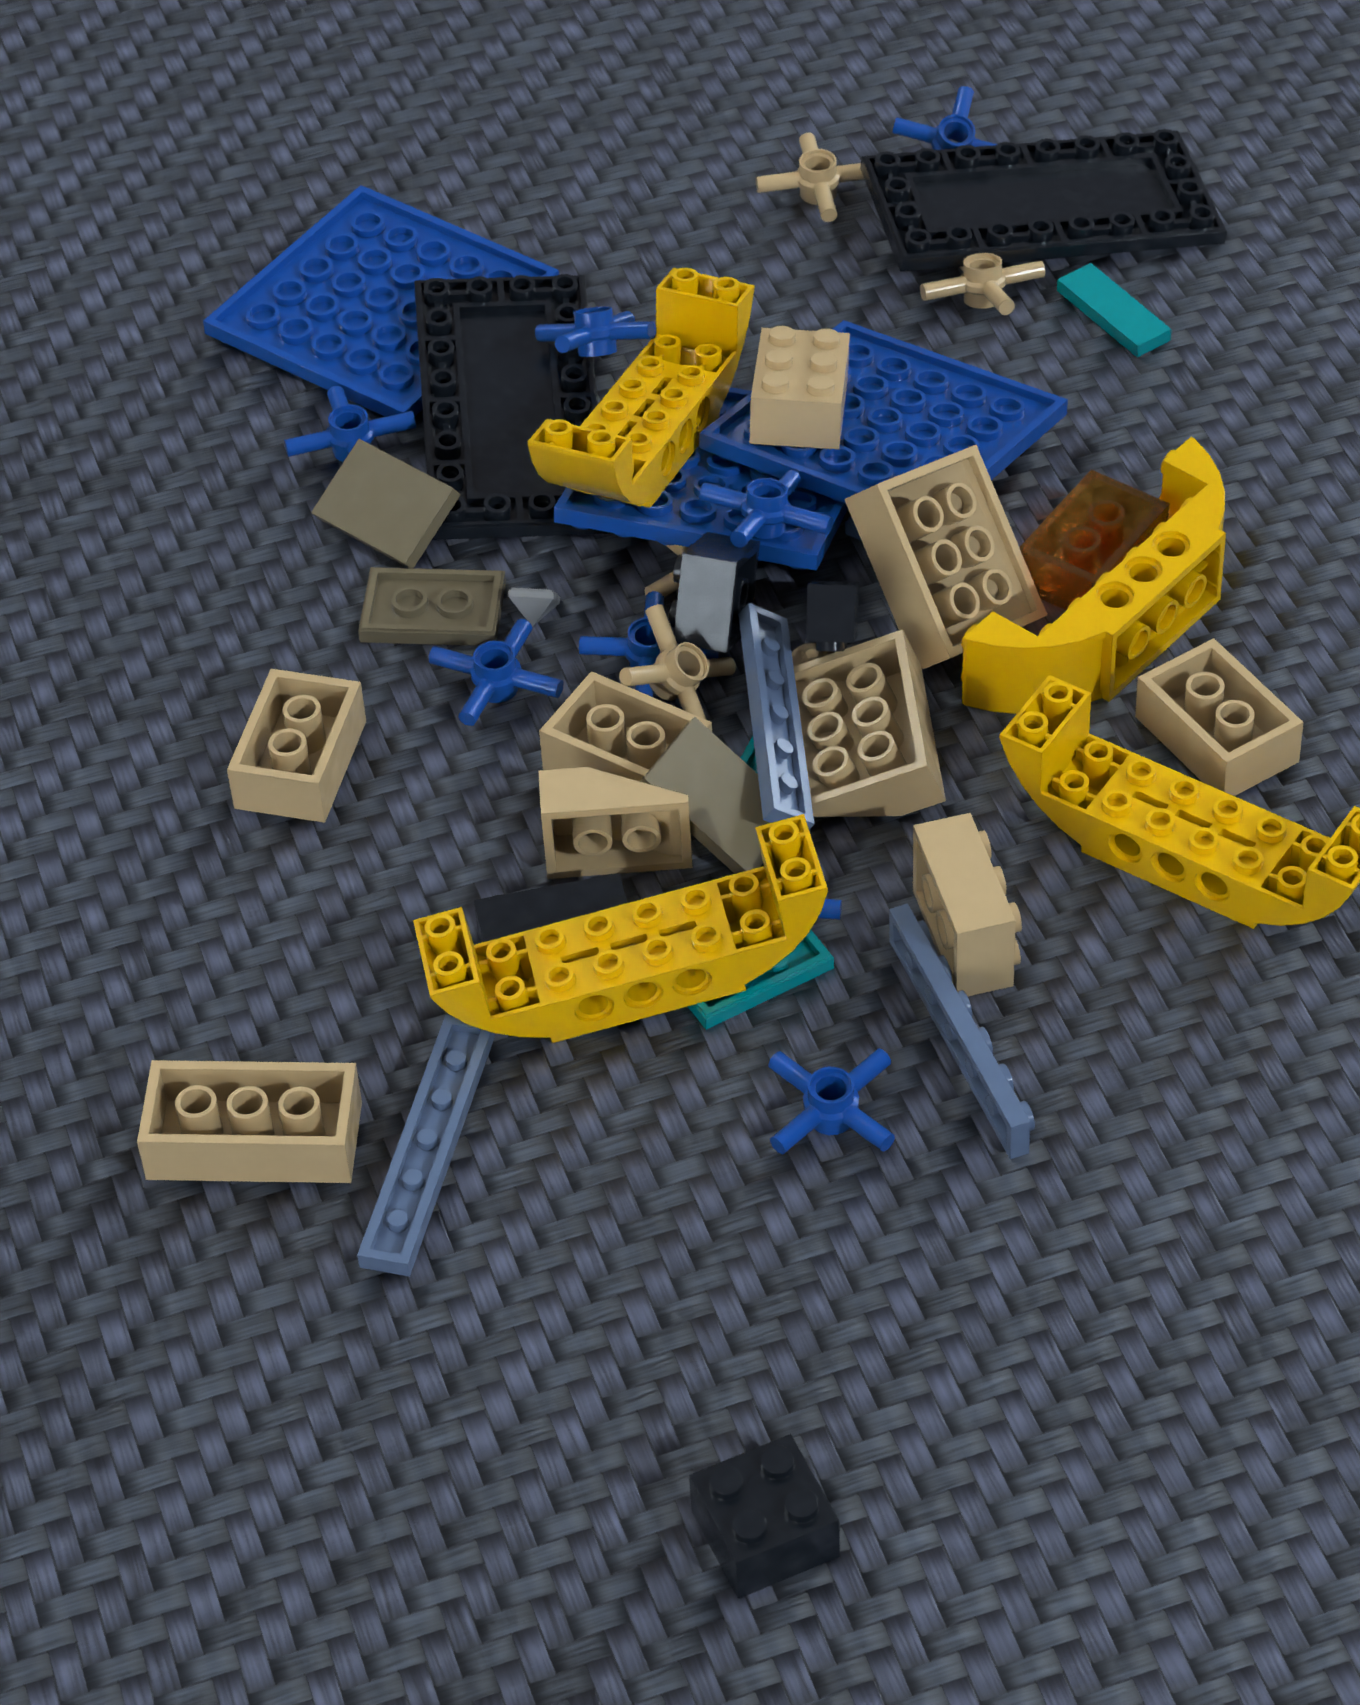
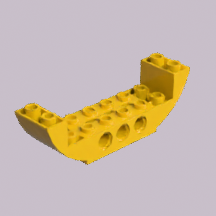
M673 267L656 287L655 338L649 341L580 426L573 425L566 420L546 419L527 441L531 460L538 475L547 483L564 486L575 491L599 495L604 498L615 499L641 507L650 508L653 506L699 446L700 432L720 416L721 407L729 392L745 342L755 285L739 282L732 277H715L698 273L691 268Z
M1190 437L1176 450L1172 449L1162 461L1160 469L1163 474L1162 490L1158 500L1160 520L1152 535L1138 547L1131 548L1124 557V560L1113 570L1103 573L1095 586L1081 598H1075L1068 606L1066 612L1056 621L1046 624L1037 636L992 611L979 624H973L968 628L961 643L963 649V671L961 674L962 704L991 712L1017 714L1048 675L1091 692V702L1101 698L1110 702L1220 600L1226 532L1223 531L1225 489L1220 472L1214 461L1195 438Z
M1048 675L999 734L1008 762L1021 785L1037 806L1061 830L1081 845L1082 853L1252 929L1257 924L1276 926L1299 925L1322 919L1340 908L1360 883L1359 807L1354 806L1331 838L1090 734L1091 692L1056 677Z
M802 814L755 827L764 864L762 867L474 945L462 907L415 919L413 922L430 998L445 1012L470 1026L509 1036L551 1038L552 1043L746 991L745 984L769 971L797 947L809 933L822 911L828 888L805 816Z

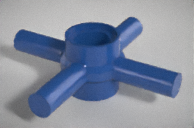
M968 86L958 88L952 114L944 117L936 128L896 117L892 130L893 134L930 143L934 150L956 149L962 145L974 147L997 145L975 138L974 124L968 119L974 90Z
M609 306L576 310L573 312L574 323L539 324L535 329V336L538 342H555L556 349L561 353L578 348V355L580 357L613 354L617 352L616 340L654 339L656 336V325L653 321L635 322V317L630 311L613 315V309Z
M333 386L327 391L332 407L328 417L329 426L327 430L285 439L284 444L288 457L332 447L334 457L344 462L358 439L371 444L374 437L416 428L413 411L368 420V414L363 407L349 404L341 386Z
M794 470L787 471L780 480L772 478L752 480L747 485L746 493L706 482L703 483L700 489V500L739 510L745 517L730 534L731 543L738 548L744 547L753 537L761 539L777 538L784 534L786 524L827 535L831 532L833 526V517L791 506L788 497L801 483L800 474Z
M656 591L649 592L646 595L644 617L631 623L628 628L627 638L580 636L579 654L626 656L629 661V667L654 664L661 652L645 610L657 604L663 605L664 596ZM700 648L707 659L719 658V651ZM649 684L635 686V690L653 697L654 691Z
M518 619L504 642H485L475 649L473 656L437 646L432 647L429 654L430 664L470 674L472 682L476 686L458 715L459 720L467 726L475 725L488 702H506L516 695L518 688L555 698L560 697L563 690V680L523 670L516 659L517 654L533 629L529 621Z
M878 1048L849 1073L838 1067H824L811 1074L783 1052H776L771 1057L768 1067L804 1093V1111L770 1138L772 1147L778 1153L785 1154L813 1129L825 1135H838L851 1128L882 1152L888 1150L895 1140V1135L858 1108V1091L891 1065L889 1055L884 1050Z

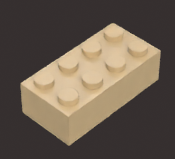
M152 1060L137 1139L146 1180L351 1183L362 1106L356 1063Z

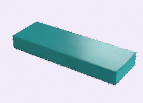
M1092 263L1057 279V291L1134 356L1139 357L1171 341L1172 329Z
M810 930L789 955L769 971L745 984L746 991L688 1006V1008L707 1030L834 969V957L814 932Z

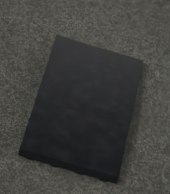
M1160 129L1155 133L1142 134L1122 132L1116 136L1105 137L1083 135L1076 139L1068 140L1040 139L1037 142L1018 144L1001 142L997 145L981 147L962 145L956 149L944 150L923 148L917 152L906 153L884 151L877 155L861 156V172L900 272L963 266V261L967 256L978 253L995 254L1002 259V263L1225 244L1227 231L1179 131Z
M560 274L557 276L537 277L518 275L505 278L478 276L471 279L432 278L429 280H414L426 471L431 477L449 485L461 494L432 540L610 534L609 532L593 529H576L571 525L554 522V506L566 487L547 483L538 475L532 463L527 442L546 419L566 420L573 425L580 426L598 405L593 357H580L578 355V348L561 353L556 349L555 342H538L535 336L537 325L574 323L573 312L588 308L585 276Z

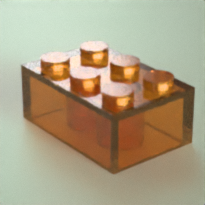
M1090 470L1019 547L1040 598L1067 610L1075 598H1081L1095 586L1103 573L1110 572L1122 562L1131 548L1138 547L1151 536L1159 523L1169 520L1170 503L1094 470Z

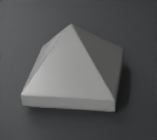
M511 588V590H508V597L526 620L531 623L532 627L560 604V596L553 590Z

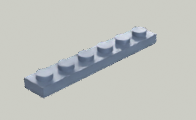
M748 603L738 616L763 820L773 823L804 814L810 829L814 825V816L787 618Z
M908 903L889 909V942L1008 1157L1013 1159L1028 1154L1030 1131L1035 1129L1031 1108L1025 1100L1019 1102L1014 1093V1084L1008 1067L1004 1063L998 1064L993 1056L990 1036L983 1026L977 1027L972 1018L971 1004L966 993L963 990L957 992L953 985L952 973L947 959L944 955L937 956L932 947V937L924 920L917 921Z
M445 1015L357 1254L359 1268L410 1277L492 1047L495 1033L470 1026L453 1016Z

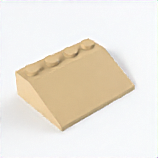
M977 445L878 483L844 499L898 629H903L922 669L963 653L961 643L968 628L973 624H979L992 611L1020 627L1047 616Z
M903 629L846 648L845 651H838L794 666L814 817L903 816L946 801L922 668Z

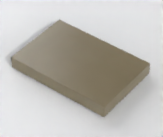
M358 439L311 513L319 520L405 567L414 568L461 494L449 485Z
M370 567L358 630L359 640L361 643L479 646L488 641H497L506 586L505 571Z
M694 717L681 730L640 782L688 795L690 833L733 873L736 874L758 868L763 864L755 827L770 823L763 820L758 774L703 723Z

